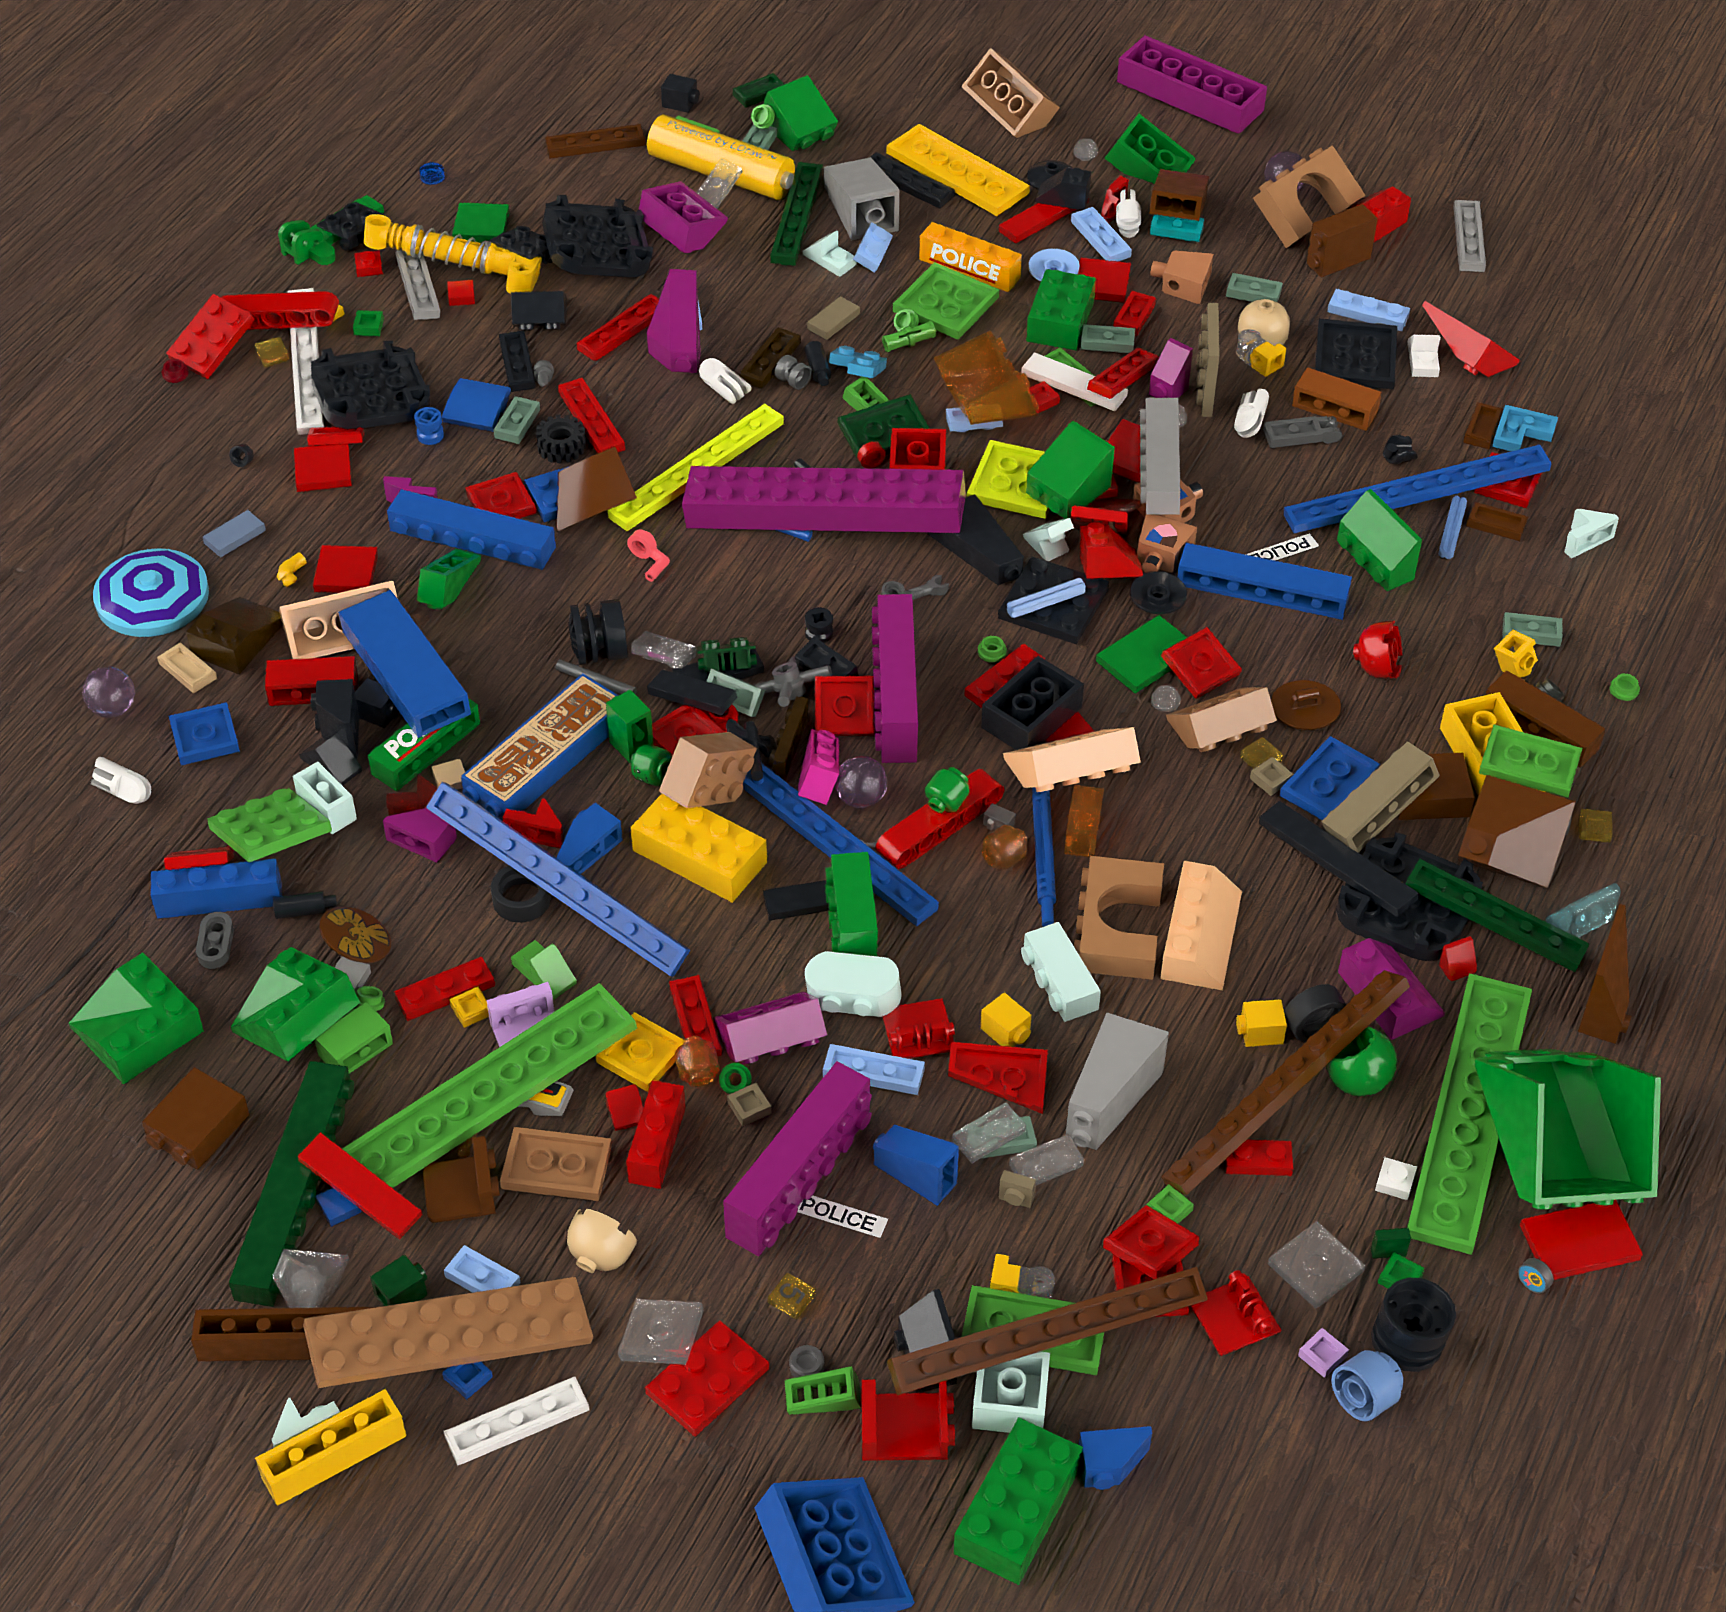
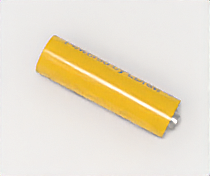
M665 114L655 119L648 134L647 150L651 156L775 200H782L786 196L794 180L795 164L791 158Z

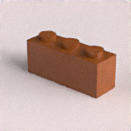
M1307 367L1295 386L1292 406L1320 416H1333L1338 422L1367 431L1379 411L1382 392Z

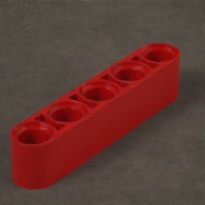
M326 291L225 295L221 297L252 314L255 320L247 330L330 326L333 323L339 305L337 296Z
M977 769L967 776L970 792L957 811L938 813L927 803L882 834L876 843L875 849L897 869H903L986 812L992 803L997 804L1004 794V786L983 769Z

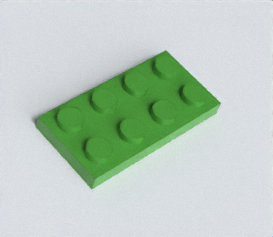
M972 1285L962 1337L1074 1303ZM1104 1332L1041 1352L1050 1353L1049 1367L1097 1375Z

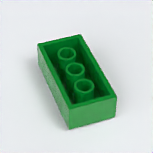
M1018 1417L955 1532L953 1554L1019 1585L1081 1468L1083 1447Z

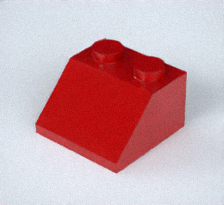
M1392 186L1367 196L1348 209L1363 204L1378 218L1374 242L1407 222L1411 197Z
M892 428L889 469L945 470L946 429Z
M1094 522L1089 523L1087 526H1080V560L1087 579L1143 576V570L1135 549L1109 525Z

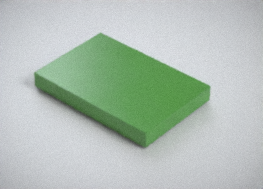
M1493 725L1479 774L1490 775L1568 798L1583 748Z

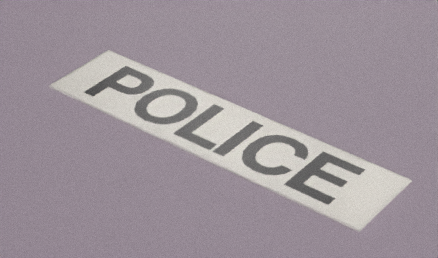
M1309 533L1245 555L1275 561L1318 547L1319 545Z
M811 1196L808 1200L804 1199L798 1206L797 1211L798 1213L881 1238L888 1221L887 1218L816 1196Z

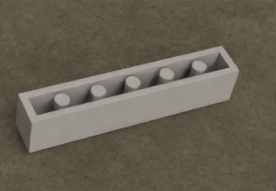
M1146 398V409H1140V503H1146V515H1180L1178 398Z

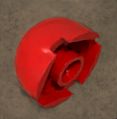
M1394 620L1373 623L1363 630L1359 637V643L1354 644L1353 653L1355 660H1360L1362 669L1375 678L1394 679L1398 678L1401 673L1402 665H1396L1398 656H1402V641L1399 627L1393 626Z

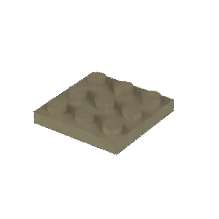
M1208 303L1207 313L1201 314V330L1204 331L1199 334L1198 350L1202 351L1196 357V370H1200L1197 372L1196 388H1201L1197 389L1196 405L1201 406V417H1212L1219 364L1218 303Z

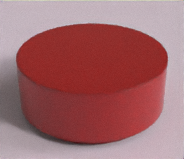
M869 442L860 448L857 459L864 468L872 469L883 462L886 453L880 443Z

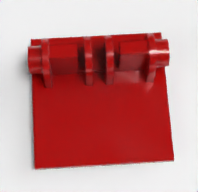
M943 998L898 1005L892 1012L882 1016L892 1056L909 1059L950 1052L951 1042H955L953 1035H955L953 1022L949 1023Z
M1236 1270L1229 1275L1230 1282L1228 1284L1206 1292L1208 1300L1191 1306L1220 1357L1282 1331L1249 1276L1241 1273L1240 1270Z

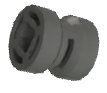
M790 355L783 356L775 368L776 378L783 382L788 381L789 385L797 390L807 385L812 374V369L808 365L798 363L797 359Z

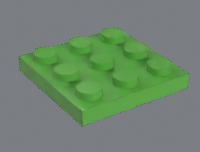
M934 262L893 303V312L897 313L900 310L911 309L917 313L920 324L932 321L935 330L959 340L999 298V289Z
M290 788L276 790L272 795L261 799L249 800L245 805L234 809L222 810L217 815L207 818L209 829L249 863L332 831L330 820Z

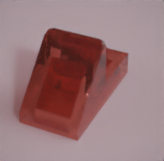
M418 775L417 792L387 793L388 815L392 816L426 808L438 788L421 775Z

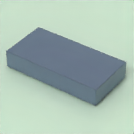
M246 510L204 535L203 541L206 546L221 558L263 533L266 529L261 520L249 510Z

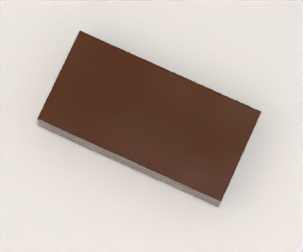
M1477 402L1463 443L1490 449L1503 409Z
M1474 502L1466 526L1520 541L1528 521V516Z

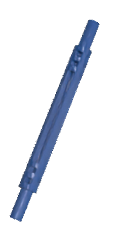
M1032 787L1037 899L1041 905L1042 927L1054 923L1053 905L1056 903L1050 790L1036 792V787Z

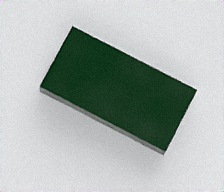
M772 73L733 88V96L746 108L764 101L768 91L785 84Z

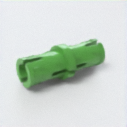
M932 321L912 328L906 326L902 331L882 336L883 347L886 352L904 346L913 347L917 342L935 338V326Z

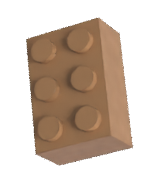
M731 732L680 737L659 792L685 808L735 802L743 791V782L747 772L750 771L754 764L753 757L757 748Z

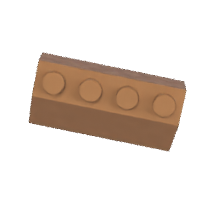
M992 48L988 50L961 86L1016 138L1046 127L1060 108L1007 58Z

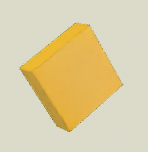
M479 987L449 999L451 1008L464 1028L489 1017L487 1001Z

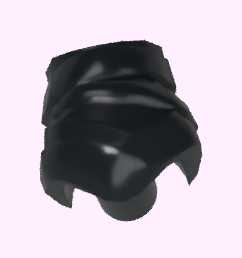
M1391 435L1383 450V456L1390 464L1397 465L1401 462H1408L1418 458L1417 453L1412 450V439L1410 436Z

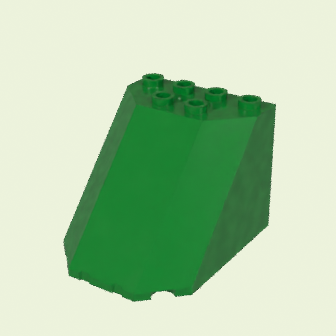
M1556 1049L1493 1051L1486 1053L1485 1057L1475 1059V1068L1519 1198L1532 1203L1533 1208L1551 1209L1553 1204L1559 1203L1567 1207H1582L1583 1202L1590 1201L1598 1205H1612L1614 1200L1623 1199L1624 1202L1642 1203L1644 1198L1657 1197L1661 1077L1588 1052L1569 1053Z

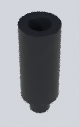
M819 341L809 342L805 346V354L809 367L812 369V377L821 386H826L829 384L832 374L823 345Z
M324 891L273 897L275 918L282 919L323 914L326 912V908L337 907L336 894L325 896Z

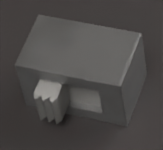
M992 803L984 813L983 825L987 826L988 830L994 829L1008 835L1015 825L1016 813Z

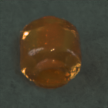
M1002 825L983 839L982 856L987 864L993 868L1009 869L1026 856L1027 837L1019 828L1016 829L1011 825Z
M699 1036L689 1037L675 1051L679 1078L685 1083H689L692 1087H701L712 1083L714 1077L720 1071L715 1045L708 1040H702Z

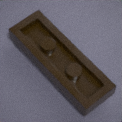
M778 327L739 372V376L750 385L763 389L775 375L778 361L785 355L791 356L801 344V335Z
M796 696L793 707L787 708L785 729L780 728L777 737L778 748L777 750L773 749L770 754L769 767H773V772L784 781L787 778L808 720V698Z

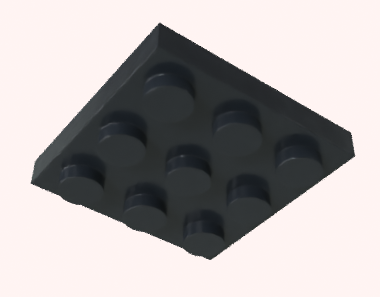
M1319 318L1315 370L1365 387L1394 389L1397 326Z
M1031 556L998 610V619L1077 645L1109 590V581L1100 578L1087 579L1085 573ZM1081 578L1086 585L1084 594L1028 614L1011 618L1007 612L1008 602L1064 582Z

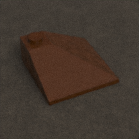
M1486 775L1458 854V861L1462 862L1463 859H1466L1476 867L1548 889L1576 801Z
M1622 904L1618 906L1578 1030L1580 1033L1616 1044L1619 1032L1626 1034L1632 1017L1626 1014L1629 1004L1626 905Z

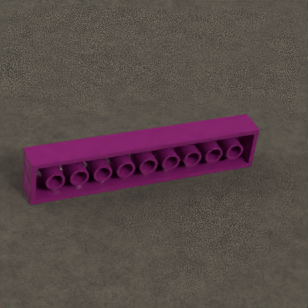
M691 466L682 508L686 528L960 533L966 491L963 470Z

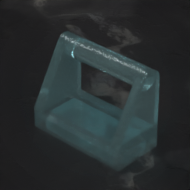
M1616 883L1601 888L1547 916L1545 922L1579 938L1613 919L1621 889Z

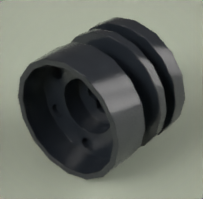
M619 599L600 601L599 615H593L590 604L585 603V617H580L578 604L570 605V618L568 622L570 641L579 665L586 664L585 651H591L593 663L598 662L599 649L605 650L609 661L628 658L625 626Z
M1406 1278L1396 1281L1387 1289L1371 1331L1373 1347L1379 1353L1389 1355L1398 1364L1400 1370L1419 1372L1431 1368L1440 1359L1456 1319L1455 1304L1444 1289L1426 1279Z

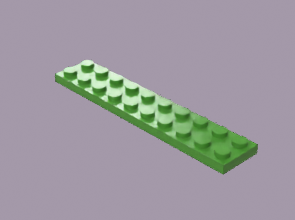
M1469 973L1407 1227L1409 1228L1411 1239L1470 1255L1473 1253L1499 1139L1475 1068V1059L1485 1057V1054L1488 1052L1519 1050L1532 993L1530 988Z
M598 983L342 1149L386 1184L394 1188L637 1029L636 1021Z

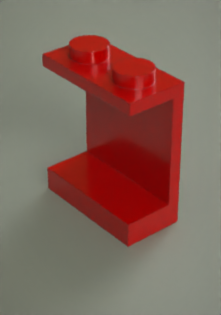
M862 1380V1461L948 1460V1446H955V1425L948 1424L947 1414H954V1394L947 1393L946 1381L939 1383V1393H904L897 1396V1394H876V1380Z

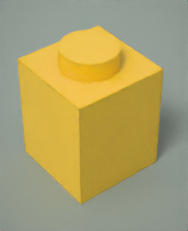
M1005 992L982 1009L981 1030L1000 1046L1014 1047L1016 1044L1024 1043L1030 1036L1031 1014Z
M1282 1000L1243 1002L1242 1013L1236 1017L1238 1034H1243L1245 1047L1284 1044L1287 1023Z

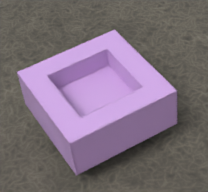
M1321 1328L1299 1349L1298 1356L1325 1378L1347 1357L1349 1349Z

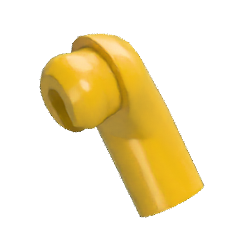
M300 552L279 566L277 579L282 581L285 587H290L297 581V577L293 573L307 564L305 557Z

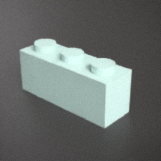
M1056 922L1025 933L1024 947L1021 948L1023 960L1026 965L1032 966L1035 971L1037 984L1040 988H1045L1049 995L1052 1009L1055 1012H1059L1064 1022L1099 1010L1101 990L1060 923Z

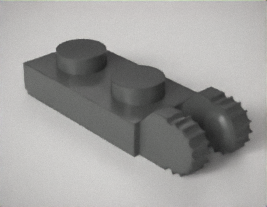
M1311 416L1270 421L1264 423L1263 428L1270 448L1322 441L1329 444L1340 441L1343 436L1342 431L1337 427V419L1333 416Z

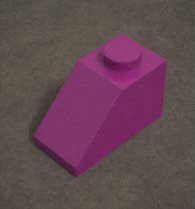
M1173 338L1167 341L1151 373L1149 395L1155 398H1179L1189 389L1193 348Z
M427 808L387 816L383 820L387 841L436 863L457 839L456 828Z

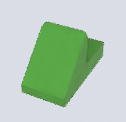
M534 940L511 957L512 965L534 985L545 982L549 983L553 1000L577 983L576 978L553 943L544 948Z

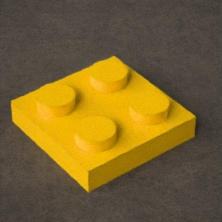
M634 1012L631 1016L636 1021L637 1029L597 1054L596 1063L649 1092L652 1080L659 1081L674 1064L675 1059L677 1060L687 1049L686 1041Z

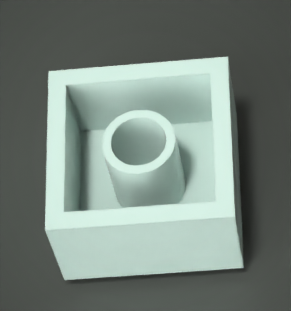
M1038 1352L977 1371L972 1429L1010 1433L1018 1417L1043 1428L1050 1353Z

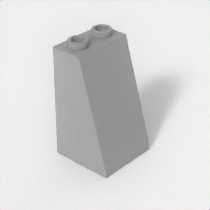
M871 157L824 167V188L851 241L863 238L871 223L876 224L889 233L899 231V189Z
M1106 1013L1069 1101L1066 1141L1072 1142L1079 1147H1088L1094 1150L1100 1147L1162 1075L1166 1057L1168 1031Z

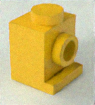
M1512 630L1494 648L1501 671L1505 672L1507 670L1520 678L1528 676L1532 671V667L1538 661L1533 647L1536 644L1535 640ZM1513 646L1515 652H1512L1509 649Z

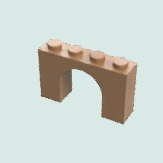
M1333 145L1324 151L1322 148L1317 149L1309 155V161H1306L1305 158L1301 159L1292 166L1293 171L1290 172L1287 168L1275 177L1277 181L1274 183L1271 179L1259 187L1261 192L1253 197L1286 248L1302 239L1312 230L1313 222L1301 206L1297 196L1298 183H1307L1315 187L1322 194L1334 214L1343 212L1366 196Z
M1090 856L1089 868H1083L1081 886H1087L1086 892L1080 891L1078 910H1084V916L1077 915L1076 934L1082 935L1081 940H1075L1074 948L1090 973L1153 980L1158 936L1117 931L1105 924L1099 914L1107 907L1119 903L1160 907L1164 863Z

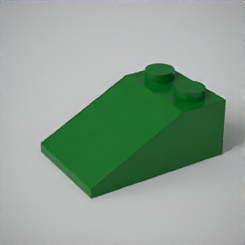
M1139 113L1105 157L1108 162L1122 173L1153 184L1156 182L1160 169L1186 173L1196 160L1193 155Z

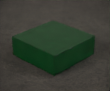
M1409 1228L1375 1230L1371 1246L1373 1259L1391 1258L1394 1252L1402 1257L1407 1256L1411 1241Z

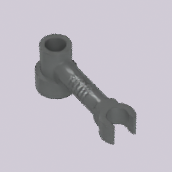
M935 575L926 584L905 591L901 583L888 581L883 584L881 595L912 594V600L926 595H945L948 592L949 583L940 585L942 575Z

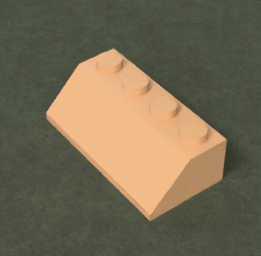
M384 582L279 607L292 658H317L354 649L343 633L338 612L389 590L397 597L394 582Z
M1134 727L1103 729L1003 753L1004 760L1024 788L1036 787V792L1054 789L1053 784L1062 782V786L1079 783V777L1086 775L1088 780L1105 776L1104 771L1111 769L1113 773L1129 771L1131 764L1141 762Z
M1189 861L1183 862L1163 955L1160 979L1223 991L1242 891L1215 866Z

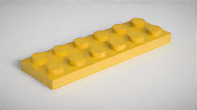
M921 124L916 125L886 146V154L921 174L955 189V193L995 216L1003 213L1030 192V185Z

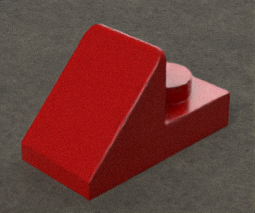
M542 798L536 814L506 808L502 819L507 825L536 844L561 848L564 842L562 824L545 798Z

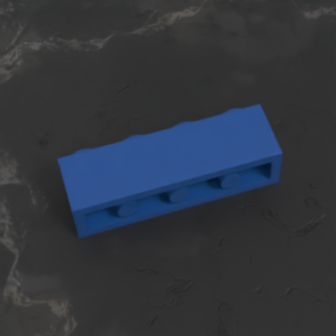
M276 859L151 871V899L157 919L273 907V897L282 896V881Z

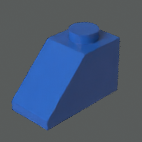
M1151 1426L1080 1432L1079 1445L1083 1447L1081 1471L1084 1488L1094 1487L1103 1490L1114 1485H1120L1150 1450Z

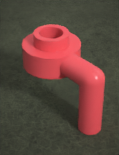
M636 530L628 538V547L635 556L642 559L650 557L656 561L645 573V578L648 581H654L669 565V557L657 549L655 538L648 531Z

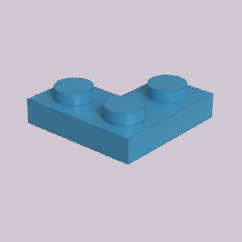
M839 346V348L830 353L829 363L848 367V374L873 379L886 369L887 358L880 357V354L877 352L865 351L863 354L854 352L855 348Z
M1505 405L1492 447L1506 451L1519 450L1524 436L1551 442L1558 417Z

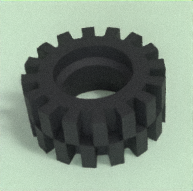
M561 414L556 415V419H553L552 416L547 417V422L542 420L540 422L541 426H537V447L542 458L548 457L549 462H553L556 459L557 463H562V460L565 459L566 463L571 462V457L576 460L579 458L578 454L582 455L584 453V449H586L585 429L581 421L578 422L577 418L573 417L570 420V415H565L564 418H561ZM557 438H567L564 440H555Z

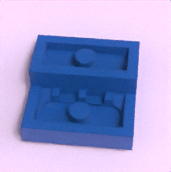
M460 378L449 396L442 414V420L444 423L494 432L493 430L497 425L500 413L505 411L511 388Z

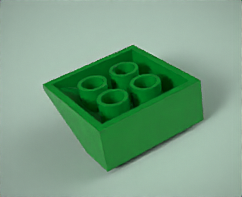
M290 947L279 953L277 958L266 966L230 1028L238 1036L289 1061L356 1007L360 1001L346 973Z
M143 952L117 968L69 1022L70 1028L123 1085L204 1032L198 1008Z

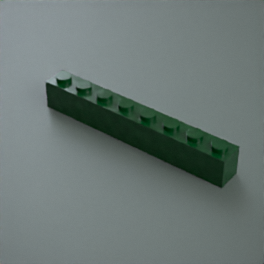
M310 1061L229 1280L234 1301L274 1307L278 1294L282 1295L284 1292L286 1270L288 1265L292 1266L295 1261L297 1239L304 1235L306 1214L308 1208L312 1209L315 1204V1188L318 1181H322L319 1176L299 1162L298 1155L320 1132L335 1143L337 1126H342L344 1121L346 1100H350L354 1092V1081L350 1079L348 1066Z

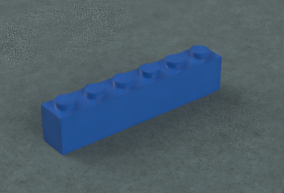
M402 489L387 510L389 527L392 532L541 570L544 569L556 548L553 527Z
M1190 543L1185 544L1177 578L1187 588L1343 620L1352 576Z

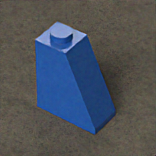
M893 1125L886 1134L881 1133L873 1144L874 1165L938 1206L957 1185L959 1146L898 1125Z

